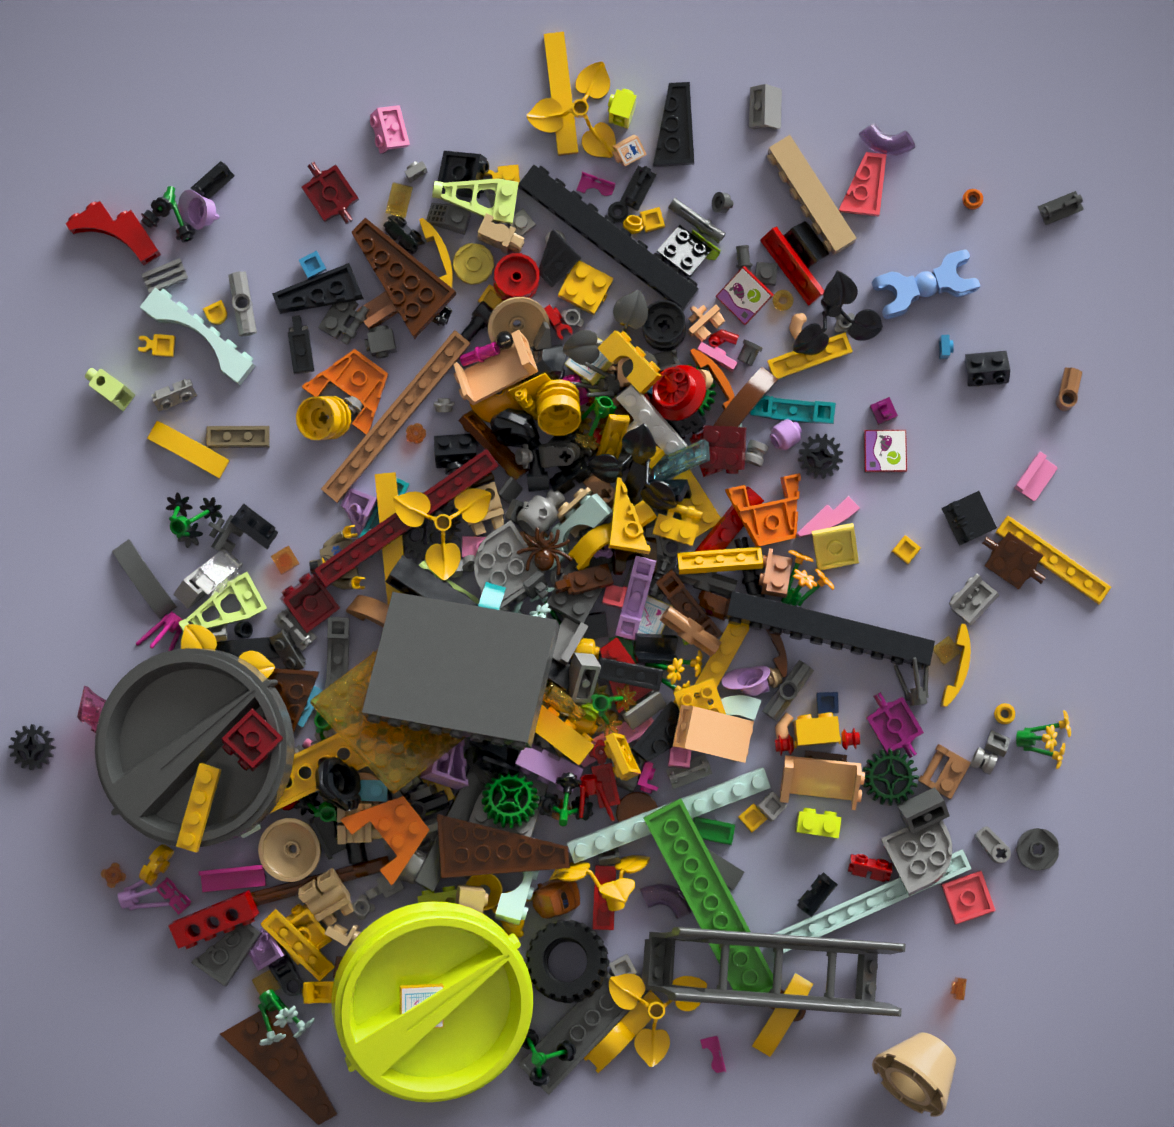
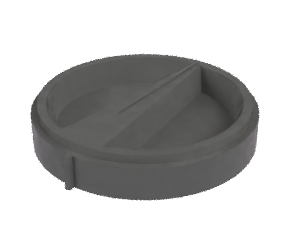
M200 648L176 649L150 657L130 670L118 682L107 698L98 720L95 735L96 767L103 790L114 807L111 814L120 815L134 829L155 841L176 846L199 763H203L222 770L200 847L235 839L260 824L282 797L289 782L294 760L292 723L286 705L275 688L278 681L268 680L257 668L235 655L219 650ZM252 708L283 737V741L268 754V758L253 772L250 769L245 771L237 763L239 758L234 754L228 755L222 748L224 745L222 737Z

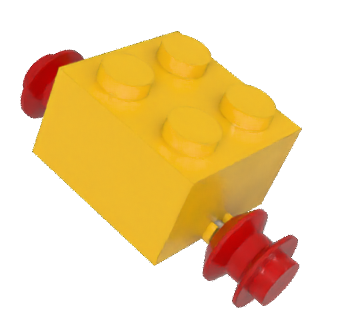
M821 713L818 715V718H812L811 714L797 716V720L793 721L794 742L790 734L785 739L778 735V739L774 740L775 751L780 752V756H782L783 751H788L789 755H791L797 746L838 743L842 744L845 750L850 745L857 749V745H860V734L855 732V728H853L851 733H847L843 729L840 737L838 716H833L832 713Z

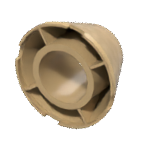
M921 1032L878 1054L873 1059L872 1068L876 1075L879 1073L882 1077L881 1084L904 1105L921 1114L924 1111L930 1112L931 1117H938L946 1110L956 1066V1057L952 1050L940 1039L931 1034Z

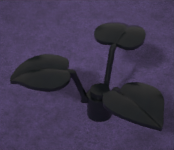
M837 270L832 280L826 286L823 298L821 299V306L824 309L822 312L823 328L817 323L806 326L797 336L792 349L796 353L815 355L822 352L829 342L828 335L824 333L827 330V316L837 317L839 314H842L848 322L852 323L848 328V334L858 341L869 340L878 335L883 327L881 318L877 312L871 309L858 312L854 320L843 311V304H851L855 301L858 289L849 276Z
M645 423L624 434L622 445L630 454L622 463L618 464L617 458L610 454L598 455L588 463L589 470L598 479L607 483H615L617 477L622 478L623 472L620 468L624 467L632 458L638 464L645 462L646 487L640 493L644 502L653 508L661 510L672 509L677 506L674 491L667 483L662 481L649 483V463L651 461L650 458L655 455L656 445Z

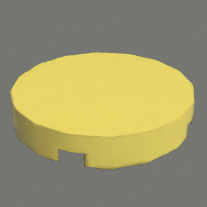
M468 243L460 247L455 253L453 269L457 277L464 283L470 285L481 284L492 275L494 258L490 250L484 245Z

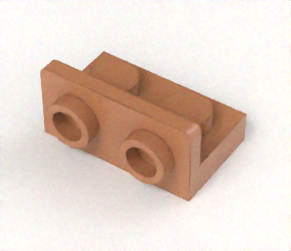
M769 548L768 555L763 556V567L766 569L765 573L760 574L759 585L763 586L761 594L786 598L793 558L772 555L773 549Z

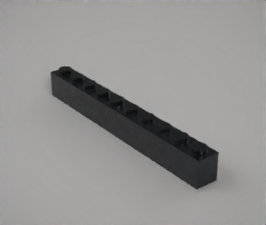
M533 165L519 182V189L666 300L676 303L684 312L699 291V288H697L698 284L689 277L685 279L681 276V271L673 265L668 266L664 263L665 259L656 252L652 254L647 250L648 246L640 240L636 242L632 239V234L625 228L619 229L614 225L615 221L607 215L603 217L598 213L597 207L591 203L587 205L581 200L582 196L576 191L570 192L567 190L565 183L558 178L554 180L550 177V173L544 167Z
M403 555L385 581L403 594L478 606L465 593L458 592L448 582L441 581L430 570L421 568L413 559L406 558ZM552 658L546 687L562 697L569 688V668L571 663L568 662L565 666Z
M731 591L728 594L723 619L729 620L728 622L734 625L744 623L754 630L764 628L768 629L771 634L781 635L784 633L790 635L789 637L795 640L809 639L810 643L815 645L829 644L830 648L835 650L845 648L849 649L852 654L863 655L865 653L871 655L870 657L876 660L886 658L896 665L906 663L910 664L911 668H913L912 659L916 658L918 670H923V668L930 666L935 644L934 640L736 591Z

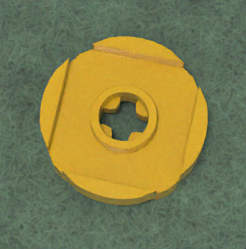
M165 844L158 846L148 859L150 861L148 865H143L139 878L152 886L157 880L158 874L160 872L165 873L169 868L170 862L168 860L174 854V850Z

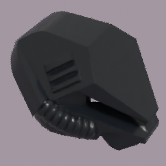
M558 344L552 345L551 348L538 350L534 346L530 347L538 372L521 380V382L524 383L543 373H546L551 380H562L565 376L564 364L567 355L563 353L564 346Z
M508 408L492 417L490 421L491 430L496 435V439L500 444L522 448L523 444H528L529 450H534L541 445L534 418L526 411Z
M337 757L325 759L315 772L316 789H319L323 801L344 811L357 809L361 801V796L358 794L361 791L359 773L354 767H349Z

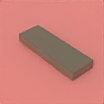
M207 426L206 447L268 448L270 447V426Z

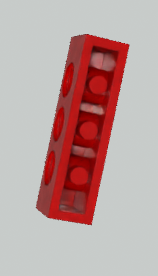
M247 890L174 920L168 927L178 949L184 946L186 949L196 946L198 944L197 941L201 939L209 941L217 937L216 933L223 931L225 934L236 929L235 925L242 923L245 926L254 922V918L259 914L250 890ZM229 910H236L238 918L232 917ZM211 917L218 919V926L211 923ZM197 925L200 933L193 932L191 926Z

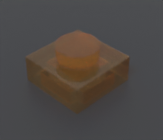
M289 545L271 556L281 574L300 564Z
M955 977V981L951 982L950 994H953L954 999L964 1000L967 979Z

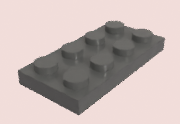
M593 556L589 566L585 569L607 563L610 573H612V557L600 556L595 558ZM574 558L568 563L560 580H563V576L568 573L579 571L577 569L578 563ZM603 588L574 596L573 594L568 595L567 591L556 594L554 589L547 601L549 604L548 608L580 625L581 622H585Z

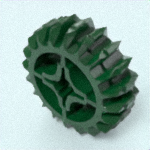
M888 749L886 756L885 752L880 750V758L874 753L872 758L875 761L872 762L869 759L866 761L870 768L863 767L862 769L868 772V775H865L868 783H864L862 786L864 788L870 786L871 788L866 794L870 795L874 792L873 801L881 797V805L885 803L886 799H888V806H892L893 799H895L897 805L900 804V797L907 801L906 793L909 795L914 794L910 787L917 788L918 784L912 783V779H919L918 775L912 776V772L918 770L917 767L910 768L914 761L909 760L906 762L907 754L900 758V750H896L895 755H892V749ZM887 760L884 773L873 774L876 766L880 762ZM893 760L904 767L906 774H899L895 771ZM890 771L891 775L900 778L892 780L893 783L890 784L888 779L880 777L888 775L887 772ZM873 780L882 781L885 784L887 795L877 789ZM906 781L905 787L899 793L893 795L896 782Z

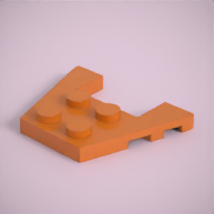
M354 349L333 363L328 369L317 374L315 378L304 383L302 388L312 396L319 397L331 382L349 396L356 397L361 401L364 408L351 424L367 435L371 429L389 374Z
M800 473L780 477L785 499L759 505H749L745 485L725 489L728 498L756 547L796 538L798 512L796 510L797 499H799L800 491H798V484L801 481Z
M404 796L340 819L352 835L370 821L397 856L379 869L391 885L395 883L430 830Z

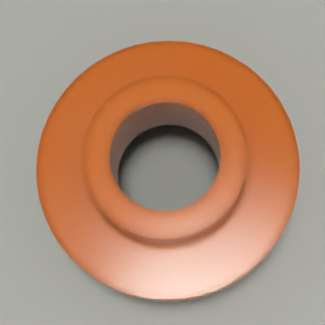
M977 189L967 190L962 198L964 206L971 210L978 209L983 203L982 193ZM969 197H975L976 202L971 203L969 201Z

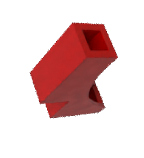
M95 201L86 206V210L82 213H75L70 216L69 221L65 223L73 234L97 232L120 240L137 255L144 266L161 255L132 210L121 212L117 215V219L113 220L102 202Z

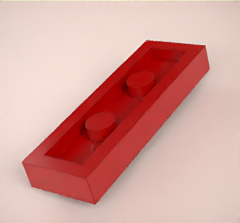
M595 865V877L600 885L616 881L615 866ZM594 883L592 929L614 930L615 911L608 909L606 898H602V894Z

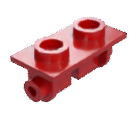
M851 854V864L849 863L848 872H851V875L866 878L867 872L871 871L870 879L885 882V880H890L893 870L892 863L885 859L875 860L868 858L864 854Z

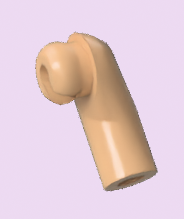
M785 713L775 726L776 739H778V735L785 739L789 734L787 727L794 718L788 713Z

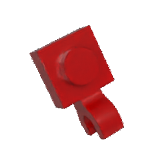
M549 304L544 308L559 340H564L561 335L563 330H567L570 335L573 334L572 328L569 325L561 323L560 319L562 316L556 307L553 309Z

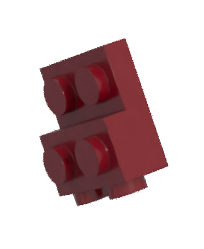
M704 425L700 468H705V472L718 473V469H726L728 474H739V470H744L747 427Z
M314 573L303 575L298 580L300 583L294 588L291 585L281 592L283 596L280 598L305 633H308L340 609L339 605Z
M252 708L222 737V743L224 744L222 748L228 755L234 754L239 758L237 763L245 771L250 769L253 772L268 758V754L283 741V737Z

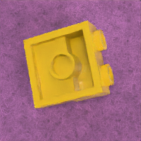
M617 733L605 736L607 740L604 741L606 745L604 751L607 757L612 759L614 763L613 771L616 777L627 781L641 774L625 736Z
M298 904L291 909L292 914L287 916L286 919L316 948L320 950L332 941L331 937L324 934L326 930L316 920L315 915L311 913L306 904L303 906ZM289 953L295 963L299 965L300 963Z

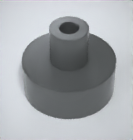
M717 192L712 198V209L714 212L726 213L729 208L733 207L734 203L728 193Z

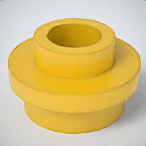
M629 215L623 221V228L631 234L640 233L643 230V221L638 216Z
M1003 703L995 708L994 717L1000 724H1009L1015 718V710L1010 704ZM1002 710L1008 712L1007 718L1001 716Z

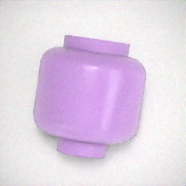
M789 419L783 420L772 427L770 440L777 449L787 450L800 442L801 427L797 422L793 423Z

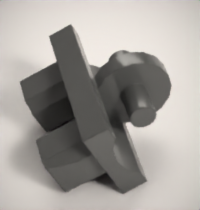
M232 515L229 516L223 527L222 525L225 520L219 518L216 524L209 523V526L213 528L209 536L215 538L219 532L211 545L212 548L218 551L222 550L231 553L236 544L227 538L231 532L239 537L244 533L230 522L233 518Z

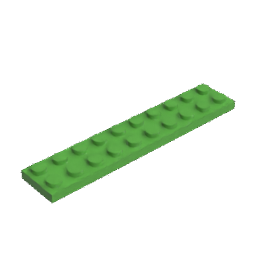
M679 798L643 817L700 928L751 932L682 799ZM709 943L720 965L721 948H719V944ZM730 945L727 980L731 988L739 991L770 992L773 984V974L759 947Z

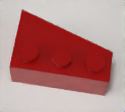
M617 637L599 649L602 658L635 664ZM609 681L613 697H626L624 701L615 702L618 713L652 691V689Z

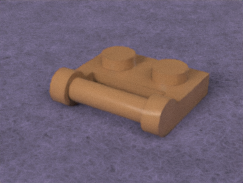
M938 744L935 748L936 753L923 776L920 775L918 782L931 789L935 787L939 794L952 799L971 762ZM945 755L948 757V760L934 783L930 779Z

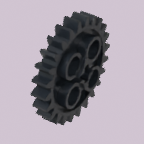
M445 504L430 516H434L438 511L450 516L454 514L452 510L455 506L451 505L448 507ZM427 518L424 519L423 524L427 523ZM455 518L451 520V527L445 531V544L453 543L452 540H459L455 532H461V529L456 528L457 524L462 523L461 521L455 520ZM430 519L429 524L432 525V529L427 531L426 545L423 543L426 534V528H423V524L419 527L411 528L402 535L403 547H408L406 553L409 554L411 551H414V558L421 554V559L425 560L426 551L431 545L435 544L431 540L432 534L438 532L441 535V531L435 528L434 521ZM415 529L421 533L418 541H414L411 538V532Z

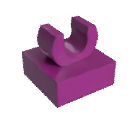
M890 397L870 405L878 425L898 416Z

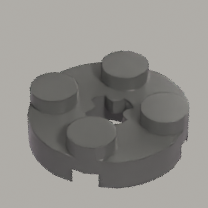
M1034 828L1027 830L1020 836L1017 842L1016 853L1019 861L1025 867L1039 871L1050 868L1055 864L1059 856L1058 840L1050 831ZM1034 844L1037 846L1041 844L1043 846L1041 848L1043 852L1041 855L1033 853Z

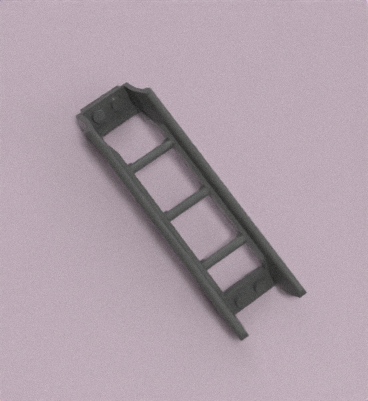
M674 927L672 932H649V939H645L642 982H646L645 990L659 991L667 994L668 999L672 1001L901 1017L902 1008L889 1003L875 1001L878 954L891 955L905 952L906 944ZM676 940L719 944L721 955L719 984L716 989L672 985ZM730 945L773 948L775 954L773 984L770 993L727 990ZM783 949L827 952V981L824 997L780 993ZM837 953L858 954L856 999L834 997Z

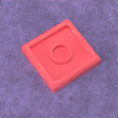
M982 871L941 884L955 925L995 911Z

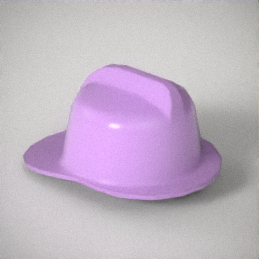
M190 189L185 190L181 194L178 204L179 213L182 219L195 229L200 230L204 226L211 225L214 220L219 219L220 216L216 213V207L212 200L202 197Z
M767 666L735 669L723 676L721 680L722 685L728 689H740L746 696L754 697L769 691L767 678L770 675V669Z

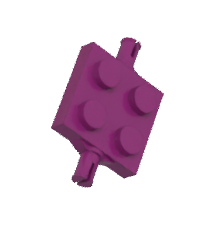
M881 692L874 695L873 697L879 708L875 713L866 717L885 752L888 754V749L894 751L895 749L904 748L909 758L915 756L917 753L911 743L924 732L903 696L894 702L887 703Z

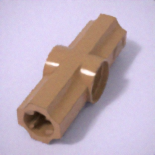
M669 606L660 618V621L677 632L678 636L689 644H694L711 657L722 643L712 634L705 631L704 627L690 617L687 618L672 606Z

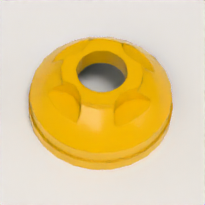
M495 875L471 876L465 884L471 886L487 885L490 888L488 904L484 906L483 911L493 909L498 905L501 893H503V887Z

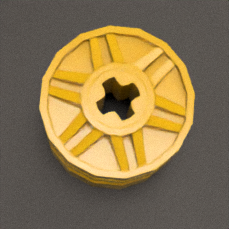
M551 380L538 388L536 405L540 429L554 436H564L574 432L581 423L580 399L577 387L569 381Z
M309 397L303 400L298 407L296 424L303 436L310 440L337 439L348 431L351 424V412L348 405L339 397Z

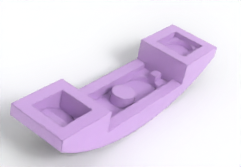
M640 556L635 557L615 635L632 640L635 639V633L639 629L656 564L655 560Z

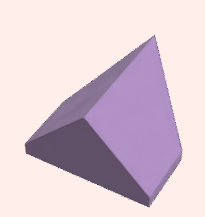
M350 488L341 507L344 508L352 525H355L354 528L358 536H360L377 505V498Z
M263 927L260 930L262 932L261 936L249 952V956L258 971L287 955L283 946Z

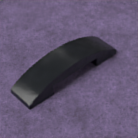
M270 637L217 642L215 649L237 657L246 651H256L267 659L280 658L268 639Z

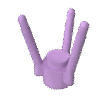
M143 880L124 888L123 892L118 893V900L122 909L129 907L131 911L137 908L170 906L169 902L136 904L139 902V897L157 891V888L154 887L137 893L134 889L146 883Z

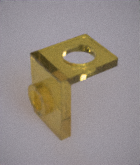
M393 182L385 213L406 218L413 187Z

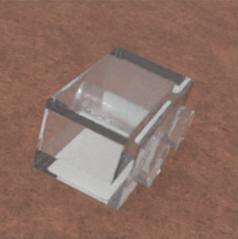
M223 548L198 569L192 581L211 597L216 592L221 593L227 587L228 581L232 583L240 576L238 571L243 564L227 549Z

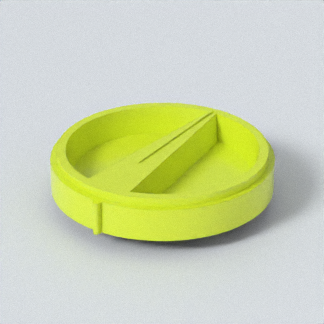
M421 902L407 905L383 915L370 924L358 935L345 952L337 969L332 987L331 1006L333 1022L340 1044L346 1055L345 1062L349 1072H353L356 1069L365 1080L379 1090L394 1097L415 1102H442L457 1099L484 1087L507 1068L519 1052L527 1036L532 1019V982L528 968L518 951L521 943L516 935L512 933L508 936L492 919L472 908L449 902ZM440 983L444 985V988L407 1012L400 1014V986ZM444 1019V1028H434Z

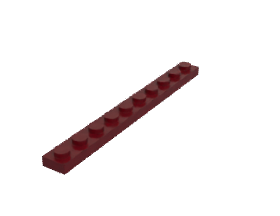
M487 449L423 493L428 497L431 504L428 515L433 514L499 467ZM394 513L314 569V571L327 588L413 527L404 524L397 513Z

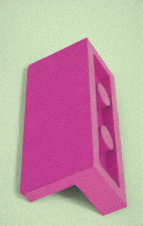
M263 865L198 871L199 876L201 875L202 892L266 886V875Z

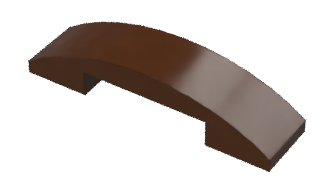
M761 367L733 398L713 426L740 427V424L763 396H766L776 384L778 378Z
M672 569L655 582L677 611L687 618L690 617L714 637L718 638L723 634L685 588V585Z
M766 629L779 654L772 661L779 670L781 677L784 678L787 676V656L780 635L771 634Z

